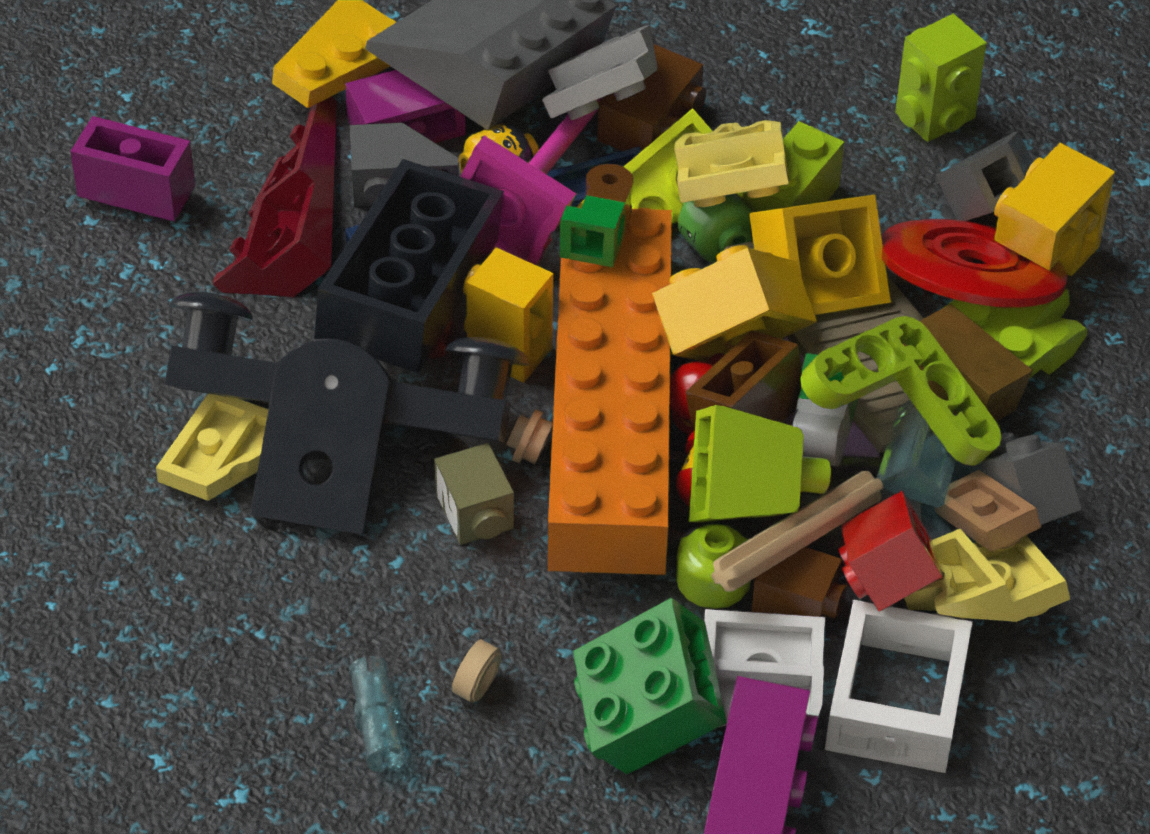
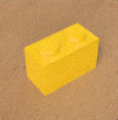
M495 248L481 265L476 264L472 267L465 279L463 292L467 297V316L464 322V330L467 332V337L497 339L520 349L529 359V366L512 365L510 377L524 383L553 348V273L499 248Z

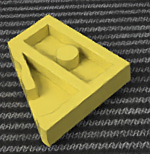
M207 394L157 465L158 482L209 501L258 471L268 409L238 398Z

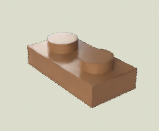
M980 470L930 493L936 514L956 528L961 529L966 535L991 552L997 549L1012 547L1019 543L1023 536L1041 528L1035 506Z

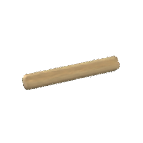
M862 471L800 508L796 513H792L714 561V572L711 575L714 583L721 584L725 591H735L880 501V490L883 489L882 481L880 478L874 479L869 471Z

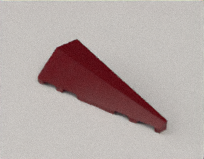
M332 96L311 106L306 126L298 124L293 128L289 137L296 145L285 156H281L276 160L248 213L252 220L246 240L239 236L234 239L229 249L236 258L235 261L223 271L216 273L212 281V285L220 292L295 297L331 268L337 101Z

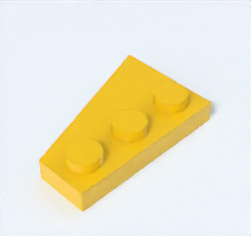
M337 0L274 66L272 84L309 108L345 90V83L371 77L390 67V65L367 51L365 46L367 40L395 24L396 21L390 19L363 0Z

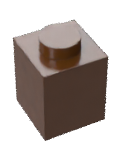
M807 547L802 548L756 577L752 612L825 617V621L827 616L836 619L841 611L847 591V585L839 583L842 559Z

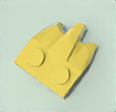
M764 120L745 127H741L738 123L721 124L710 133L684 134L675 142L674 150L678 166L677 186L681 203L693 201L695 207L714 206L725 202V195L747 191V196L750 198L765 197L779 192L780 185L789 184L781 122Z
M958 529L932 540L942 577L904 598L908 610L937 611L941 615L959 618L1017 622L1027 617L1045 613L1049 608L1070 600V595L1064 577L1027 535L1023 536L1020 542L1012 547L997 549L991 552L978 542L973 544L961 529Z

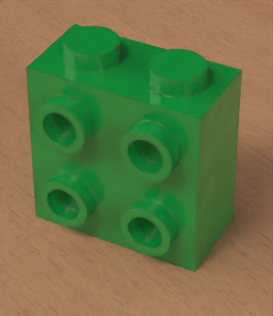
M672 598L573 651L577 671L574 684L576 692L583 703L587 725L584 728L585 742L597 759L606 761L626 775L727 723L706 623Z

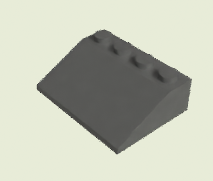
M431 0L367 40L365 49L474 122L490 130L554 85L548 72L549 69L574 55L586 52L602 44L617 5L609 0Z

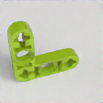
M908 316L894 318L830 347L818 354L802 372L800 378L801 387L806 396L814 404L830 410L840 408L897 381L946 450L954 459L963 464L971 466L980 464L1000 445L1001 432L995 419L931 332L922 322ZM858 352L870 356L876 362L879 372L866 368L861 363ZM921 365H923L924 367L923 370H920L919 368ZM840 371L844 376V379L841 382H839L838 380H833L830 382L828 380L829 378L837 375ZM928 380L938 383L946 391L948 401L936 396L930 389ZM954 410L958 413L956 416L952 414Z

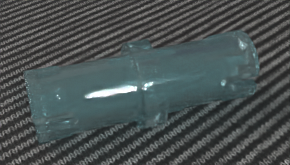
M371 656L373 672H369L366 658H359L349 668V675L353 682L356 704L354 705L355 726L363 733L368 767L372 771L383 772L381 756H386L389 771L400 768L406 760L398 727L401 712L399 700L391 694L386 661L381 657Z

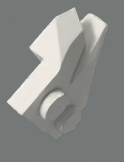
M705 609L704 621L706 623L727 721L737 676L809 690L810 696L806 713L819 716L823 699L825 617Z

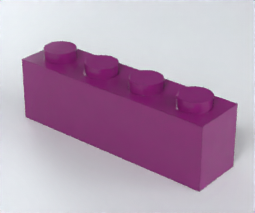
M737 676L704 834H795L796 828L784 826L788 806L796 808L801 806L807 771L795 769L798 751L811 752L818 720L817 715L806 713L810 696L809 690Z

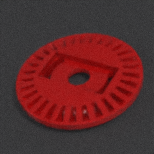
M952 219L912 220L893 225L881 237L883 245L882 261L898 276L935 294L972 304L1010 308L1043 305L1056 300L1063 294L1068 278L1067 271L1060 261L1048 270L996 242L995 227L975 222ZM979 259L984 261L986 264H977L968 261Z

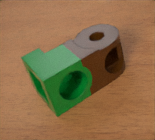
M603 164L592 168L587 173L586 195L582 207L566 205L561 217L560 258L608 267L614 266L632 216L630 200L634 177L625 167L616 164Z

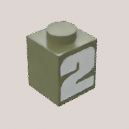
M489 443L434 459L436 497L460 545L479 539H490L501 532L514 529V492Z

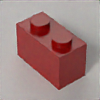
M903 491L841 525L845 545L839 548V552L846 564L842 568L845 577L857 597L861 599L869 595L879 612L942 577L932 539Z

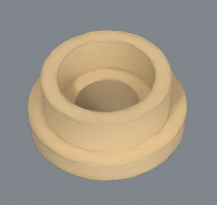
M535 409L531 418L523 415L519 416L507 442V446L516 449L512 458L513 461L519 464L523 459L533 464H536L553 428L552 422L542 418L544 412Z

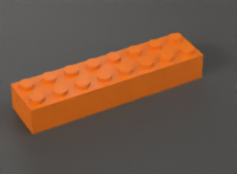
M632 209L631 220L613 267L561 258L548 512L547 571L666 574L670 345L652 293L670 285L672 210Z

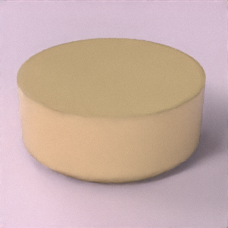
M482 639L478 640L470 648L460 664L453 681L452 692L471 703L480 700L498 672L502 661L501 650Z

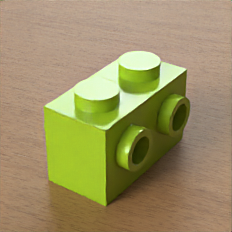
M954 13L931 25L915 30L906 36L904 40L895 113L906 126L913 128L927 142L947 132L956 131L976 116L987 42Z

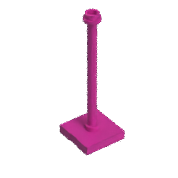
M603 97L597 99V103H599ZM598 109L574 120H570L569 115H567L529 163L485 135L474 147L460 177L504 191L498 241L491 252L495 248H499L536 266L540 264L552 241L551 237L555 229L561 223V217L566 205L570 206L576 195L575 192L547 174Z

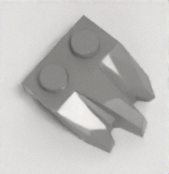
M650 25L640 27L626 35H620L607 40L549 69L548 72L556 90L542 100L550 118L567 112L570 120H574L598 109L597 99L614 93L617 101L646 89L643 80L657 71Z

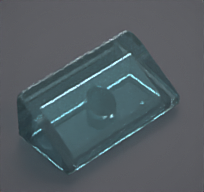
M911 400L903 403L897 410L892 426L891 441L886 446L877 478H880L883 488L894 493L903 491L908 498L938 508L944 505L956 459L946 450L928 425L926 419L922 417Z

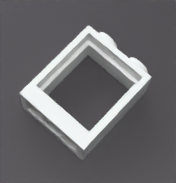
M853 600L829 715L825 750L946 773L972 622L938 613L928 614L889 606L879 612L874 603ZM861 645L950 661L940 716L850 699Z

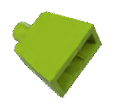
M714 405L696 411L689 522L724 521L796 513L800 506V492L824 494L827 491L831 476L830 463L828 459L803 456L804 434L798 427L725 406Z

